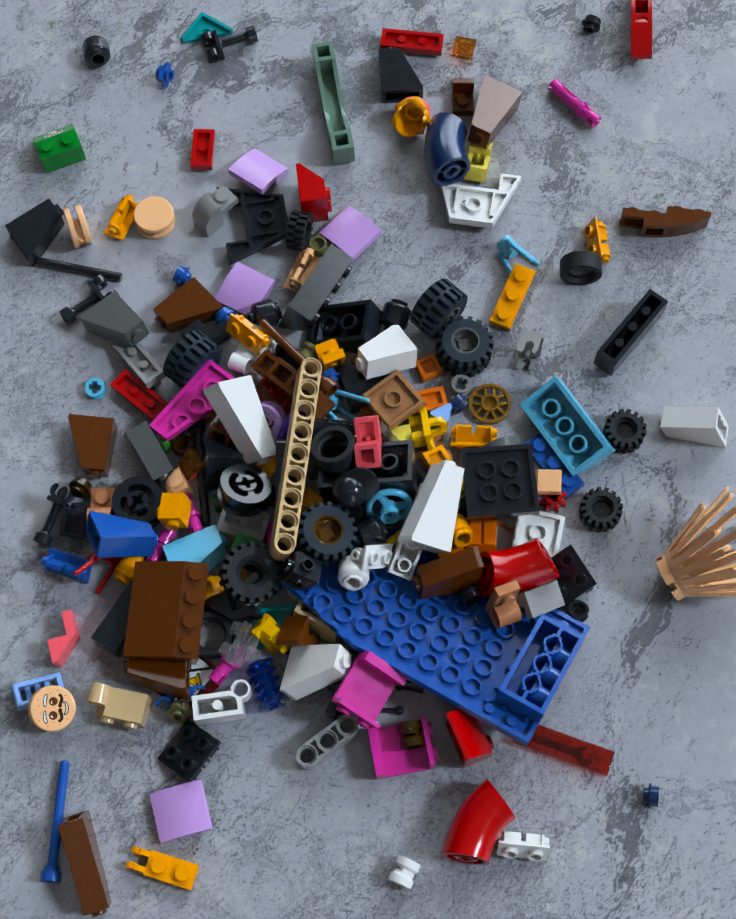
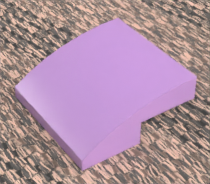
M257 149L244 154L228 169L229 175L262 195L272 184L277 185L289 172L287 167Z
M350 205L319 232L320 236L324 237L328 243L351 256L353 260L383 234L371 220Z
M236 262L224 280L215 299L247 315L250 313V307L253 303L268 299L276 280Z
M202 780L187 782L149 794L160 843H168L185 836H193L213 829Z

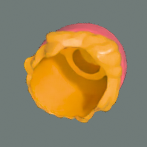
M410 96L396 104L394 107V117L391 119V123L396 131L403 137L423 135L430 122L431 113L428 103L420 97Z

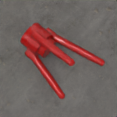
M95 552L85 558L89 561L74 571L75 576L100 559L97 558ZM120 557L102 558L107 564L113 563L95 590L96 594L100 593L121 560Z

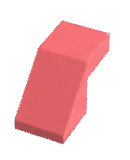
M379 415L355 417L354 426L357 443L354 445L356 467H381L382 437Z
M72 610L62 612L66 635L47 640L52 663L57 668L64 665L80 640L76 615Z

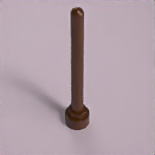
M261 319L259 326L301 366L306 358L268 321ZM305 369L308 374H313L311 370ZM321 374L319 390L327 397H330L338 390L339 384L333 378L324 377Z

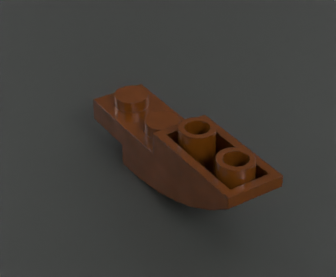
M667 206L665 213H660L656 210L646 211L635 207H623L619 226L640 229L641 237H675L707 227L711 212L702 209H686L681 206Z
M265 350L251 365L252 369L292 400L297 370L280 357L277 358ZM302 390L305 395L310 396L308 391ZM321 390L318 393L315 418H325L335 406V403Z

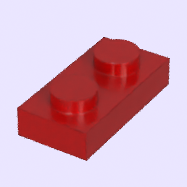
M194 129L190 162L191 170L213 169L215 129Z

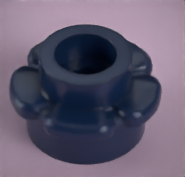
M458 393L450 402L452 413L456 411L460 413L468 404L465 401L466 395L462 396Z
M649 783L648 788H643L642 802L647 803L648 808L650 806L658 807L659 787L652 786V783Z

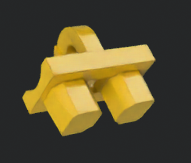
M426 406L420 409V415L409 417L415 448L427 445L429 451L435 448L433 437L442 436L447 432L448 425L446 420L442 417L429 419ZM432 426H440L438 428L431 429Z
M267 613L263 615V619L254 624L251 633L273 655L277 651L285 654L292 646L276 645V639L281 627Z

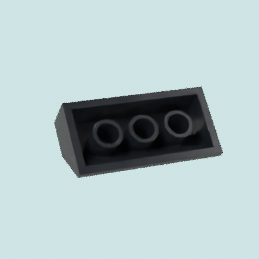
M413 440L382 442L381 467L366 468L371 470L379 479V490L394 488L406 492L409 496L417 495L418 474ZM348 445L324 447L321 455L326 458L337 457L346 450ZM356 460L348 469L341 472L329 473L319 468L318 490L324 503L327 501L334 502L332 498L334 481L349 470L356 468Z

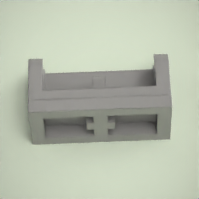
M523 328L515 351L512 369L519 370L522 361L527 360L530 362L528 371L533 370L537 357L540 358L545 334Z
M223 508L216 530L235 536L239 531L262 543L271 513L263 510L255 516L241 517L231 514Z
M557 580L518 593L516 596V602L520 608L522 618L524 614L521 607L525 609L528 619H532L565 605Z

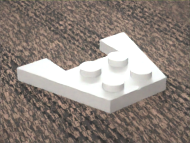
M500 174L498 190L458 185L456 183L440 186L449 223L492 229L519 186L522 176Z

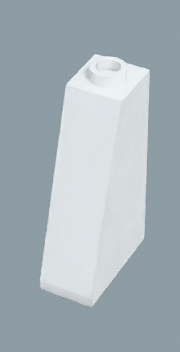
M251 375L218 382L203 389L204 394L238 451L243 454L246 464L256 462L257 466L271 462L269 457L276 455V446Z
M442 460L441 463L430 466L400 532L398 542L435 554L451 552L464 468L456 466V463L450 460Z

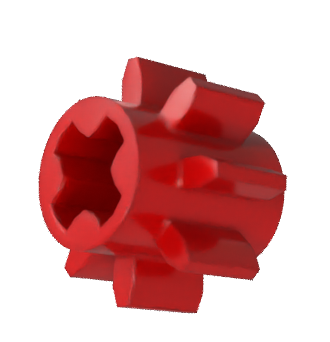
M563 492L561 495H539L543 498L539 500V506L543 505L545 512L554 511L555 514H558L559 506L562 508L566 506V502L562 499L566 498L567 493Z

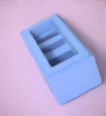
M60 672L12 684L11 692L16 711L28 709V703L32 696L30 688L34 687L36 692L40 689L41 684H44V687L50 686L49 682L54 681L55 686L64 688ZM20 691H25L27 700L22 701Z

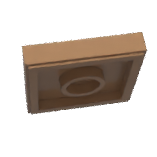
M398 370L392 372L361 395L370 400L366 405L375 415H379V420L390 431L426 405L424 399Z

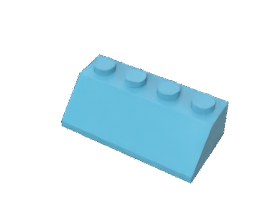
M554 376L520 403V406L572 476H576L598 465L616 451L565 383L557 376Z

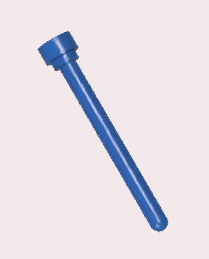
M67 760L61 761L59 765L48 862L44 866V870H41L40 882H61L62 872L59 871L60 866H57L61 840L58 825L63 820L70 766Z

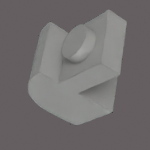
M224 185L219 187L210 196L205 193L193 209L192 218L194 224L207 237L211 236L224 225L223 215L239 203L238 198Z

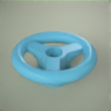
M387 488L379 490L377 494L367 500L365 510L369 517L381 518L383 523L392 524L404 519L408 515L413 502L406 492ZM386 496H397L404 501L395 502L389 500ZM377 499L382 504V509L378 514L372 509V505Z

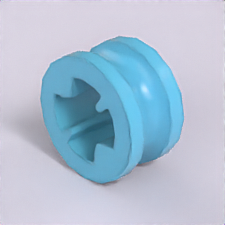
M91 378L85 384V392L91 399L98 400L106 395L107 387L101 379ZM98 384L101 390H97L98 393L94 394L90 389L91 387L95 388L94 385Z

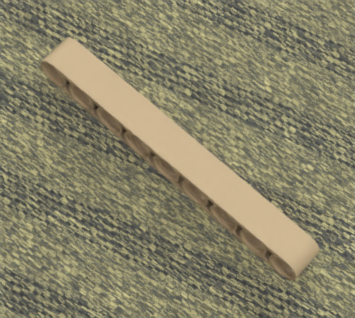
M310 357L306 358L299 367L294 386L269 547L271 556L278 561H283L290 556L295 549L322 372L321 363L317 359ZM305 369L311 370L313 374H308ZM302 390L308 391L310 396L305 395ZM298 411L305 412L307 417L301 416ZM295 432L301 433L304 439L298 438ZM291 454H297L301 460H295ZM288 476H294L298 482H291ZM284 498L292 499L294 505L287 504ZM281 520L288 521L291 528L284 527ZM277 543L285 544L287 551L280 550Z

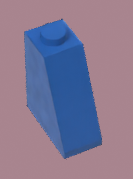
M89 511L85 531L97 558L153 556L154 547L158 545V535L154 532L150 523Z

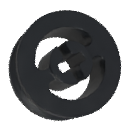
M250 464L231 465L221 475L220 484L217 489L218 502L226 511L236 516H255L261 513L267 505L272 489L271 481L268 475L256 466Z
M137 476L128 478L120 483L113 493L112 507L114 513L119 517L150 523L153 528L160 523L156 512L157 507L160 506L162 490L155 481L147 477ZM141 491L148 492L151 495H153L155 497L154 504H150L146 493L143 495ZM128 504L131 513H135L137 517L126 514L123 511V506Z

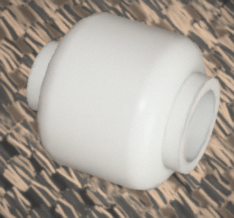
M351 555L342 558L338 565V581L341 586L348 590L356 591L367 585L370 569L361 570V563L353 560Z

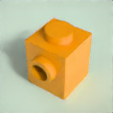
M184 492L162 493L160 506L157 507V518L168 530L176 531L179 528H188L192 502Z

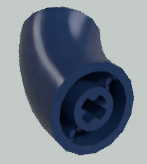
M447 112L438 113L432 117L426 130L424 143L426 164L435 184L438 186H448L458 182L468 173L471 165L465 150V141L468 133L466 125L459 117Z

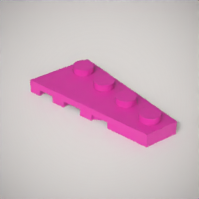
M212 360L207 361L149 424V427L165 441H170L214 410L203 389L218 382L235 378Z

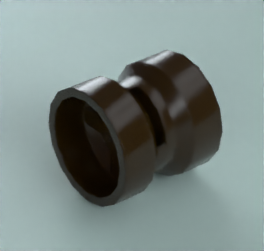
M409 720L396 725L397 732L401 735V750H412L425 746L424 737L420 735L422 728L420 720Z

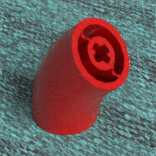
M537 537L512 548L483 551L480 553L484 568L477 588L480 589V594L483 597H490L495 587L517 580L521 588L519 591L521 593L559 578L558 570L551 556Z
M488 779L474 789L457 811L445 838L442 851L444 858L473 865L489 864L491 853L498 837L507 825L516 818Z

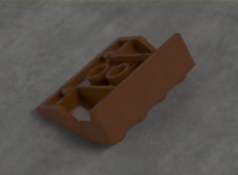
M135 561L123 657L146 660L170 659L184 661L193 665L197 664L209 564L189 561Z

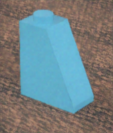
M212 525L162 547L168 561L209 564V572L226 555L227 552L224 546L228 545L224 532L218 533L216 525Z

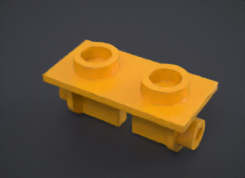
M126 194V196L122 197L104 231L105 235L124 240L134 221V210L138 204L133 201V196Z
M594 217L584 227L587 251L600 255L602 264H606L611 258L609 244L601 243L608 240L606 225L602 221H597V217Z
M230 313L226 331L259 356L261 347H267L270 344L269 336L258 328L253 330L254 325L243 315Z
M456 424V426H451L450 446H455L459 449H466L468 447L480 448L496 440L497 428L477 425L476 433H472V425Z

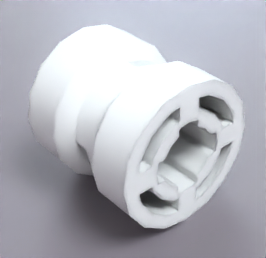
M398 855L395 861L396 868L390 872L388 880L411 890L414 883V874L419 872L421 865Z

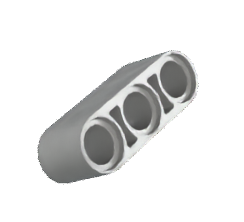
M343 715L301 745L296 752L299 766L304 770H312L355 739L359 732L356 718L352 715H349V717ZM346 722L354 725V730L350 733L341 731V726ZM325 737H331L335 742L332 747L324 748L321 746V741ZM312 752L314 754L313 761L310 763L302 762V754Z

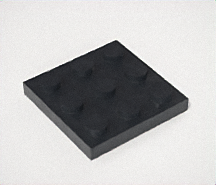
M532 444L460 449L461 468H464L463 486L467 520L540 513Z

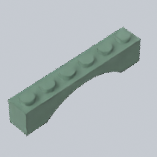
M329 41L311 44L313 63L334 164L355 161L354 144L343 103L333 43Z

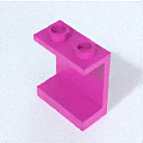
M365 650L357 655L331 702L337 705L336 710L348 717L351 714L357 718L356 723L367 730L370 726L379 729L381 724L375 720L395 686H404L407 679L402 677L386 661L371 651Z
M421 716L420 719L422 727L420 735L424 737L425 746L412 750H401V735L397 732L396 725L379 729L370 726L367 731L376 780L435 769V762L439 761L437 747L431 746L430 737H434L432 723H427L426 716Z

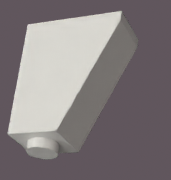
M392 325L358 348V358L355 361L356 367L366 379L390 374L395 370L402 371L416 367L418 349L399 325Z
M663 407V413L659 416L658 424L666 437L726 447L729 426L719 407Z
M340 644L292 645L280 691L292 700H298L344 679L351 665L352 654Z

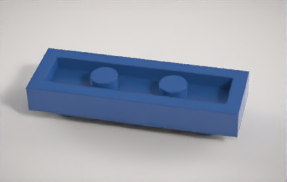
M538 433L524 443L532 444L533 460L540 469L562 470V493H567L565 499L584 487L585 483L578 475L572 476L541 433Z

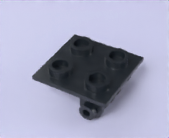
M571 544L552 557L559 573V578L555 580L558 582L565 603L564 606L557 608L560 610L583 593L591 592L597 582Z
M187 719L157 759L182 776L187 782L197 780L196 777L202 771L201 767L206 768L204 763L206 761L210 762L208 758H212L215 752L219 751L220 748L218 746L221 743L218 739Z

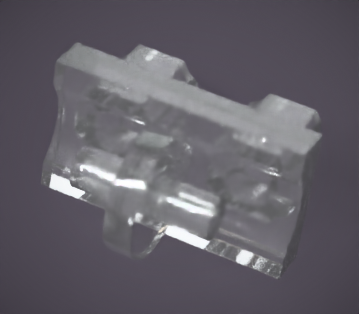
M246 621L244 623L233 622L230 633L237 636L232 645L224 642L219 649V653L225 658L226 662L241 669L244 661L249 662L253 653L260 656L261 651L256 649L260 640L251 633L256 628L255 626Z

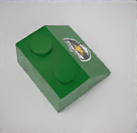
M73 124L33 138L46 173L86 160Z

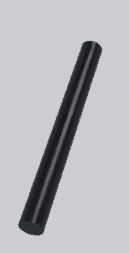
M38 257L36 260L37 266L94 277L103 275L105 279L115 281L122 280V273L41 257Z

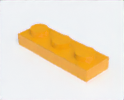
M515 263L491 315L490 324L507 331L511 330L536 271Z

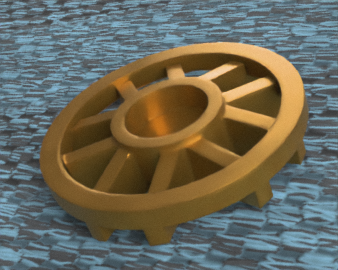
M496 384L480 385L473 390L469 397V410L473 418L482 424H498L508 416L511 409V398L508 392ZM486 388H493L492 394L487 395ZM480 390H483L484 396L479 395L477 393ZM495 390H499L503 394L495 396ZM473 398L479 399L481 402H473ZM503 398L507 399V402L499 403V400ZM473 406L479 409L475 412ZM507 406V410L504 412L501 407ZM482 411L485 412L483 418L479 416ZM498 411L501 417L497 418L494 412ZM489 414L492 416L493 419H487Z

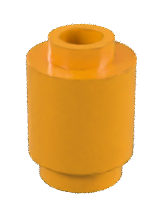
M457 513L452 544L458 547H466L472 542L473 531L464 516Z
M145 556L122 557L114 569L113 577L127 586L134 576L135 561H144Z

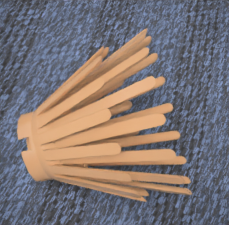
M728 486L724 488L707 509L706 505L703 506V502H701L665 553L655 558L658 561L656 564L666 585L674 588V591L671 593L677 601L685 597H736V579H729L736 577V562L731 563L736 561V550L725 554L731 550V546L725 544L736 538V530L699 551L721 534V528L736 516V508L733 507L692 541L734 498V493L726 495L729 490Z

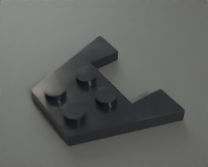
M228 188L238 198L239 203L234 207H242L247 240L226 243L229 265L285 239L288 218L283 194L265 192L262 195L257 191Z

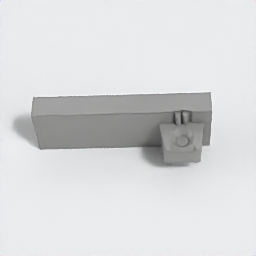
M116 341L111 344L148 389L152 386L156 389L162 385L161 380L166 377L163 369L139 342L132 347Z

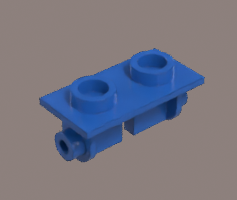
M49 547L47 557L44 556L41 560L44 570L87 584L92 569L91 565L75 576L74 571L89 560Z

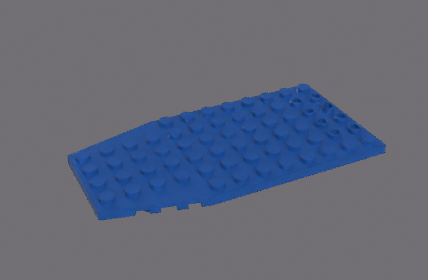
M317 525L313 531L317 540L327 545L336 544V535L333 530L326 525ZM394 527L393 529L386 528L389 533L386 539L390 538L400 529ZM354 543V545H353L354 547H353V548L351 549V551L347 554V556H348V555H351V552H352V550H353L354 548H362V549H364V548H363L362 546H361V547H357L356 543ZM422 550L413 576H415L418 566L439 559L438 554ZM340 561L334 566L330 564L328 567H322L319 583L307 592L295 589L290 584L282 580L280 581L283 586L352 649L359 653L365 650L371 651L386 661L405 679L526 747L590 629L586 624L558 609L528 619L523 607H521L524 617L520 621L497 629L485 610L490 597L482 596L481 600L472 607H465L463 603L459 602L460 593L420 599L418 590H414L412 578L409 581L388 572V568L370 569L367 585L356 591L348 590L339 583L338 565Z

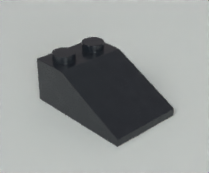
M371 299L330 304L325 310L322 308L319 310L318 313L321 316L314 326L309 325L306 341L317 345L335 339L339 349L343 348L344 352L358 354L359 347L379 335L382 311Z

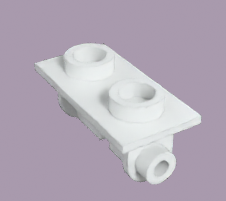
M393 544L365 545L364 549L354 548L351 552V558L361 563V570L388 568L393 557Z
M504 831L498 837L497 856H503L508 859L526 858L536 862L541 860L547 861L550 850L549 838L544 837V835L526 833V842L521 841L520 832Z

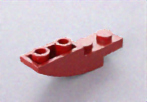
M630 0L631 59H652V0Z

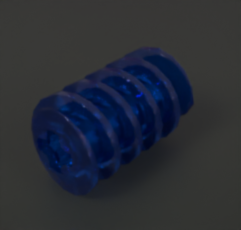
M273 657L256 660L249 664L246 670L247 676H252L249 679L250 685H255L251 690L253 694L257 695L255 702L260 704L258 711L261 713L277 710L287 704L281 703V700L286 695L278 694L281 685H275L274 683L280 679L279 675L272 676L271 674L277 668L276 666L269 667L268 665L274 661Z

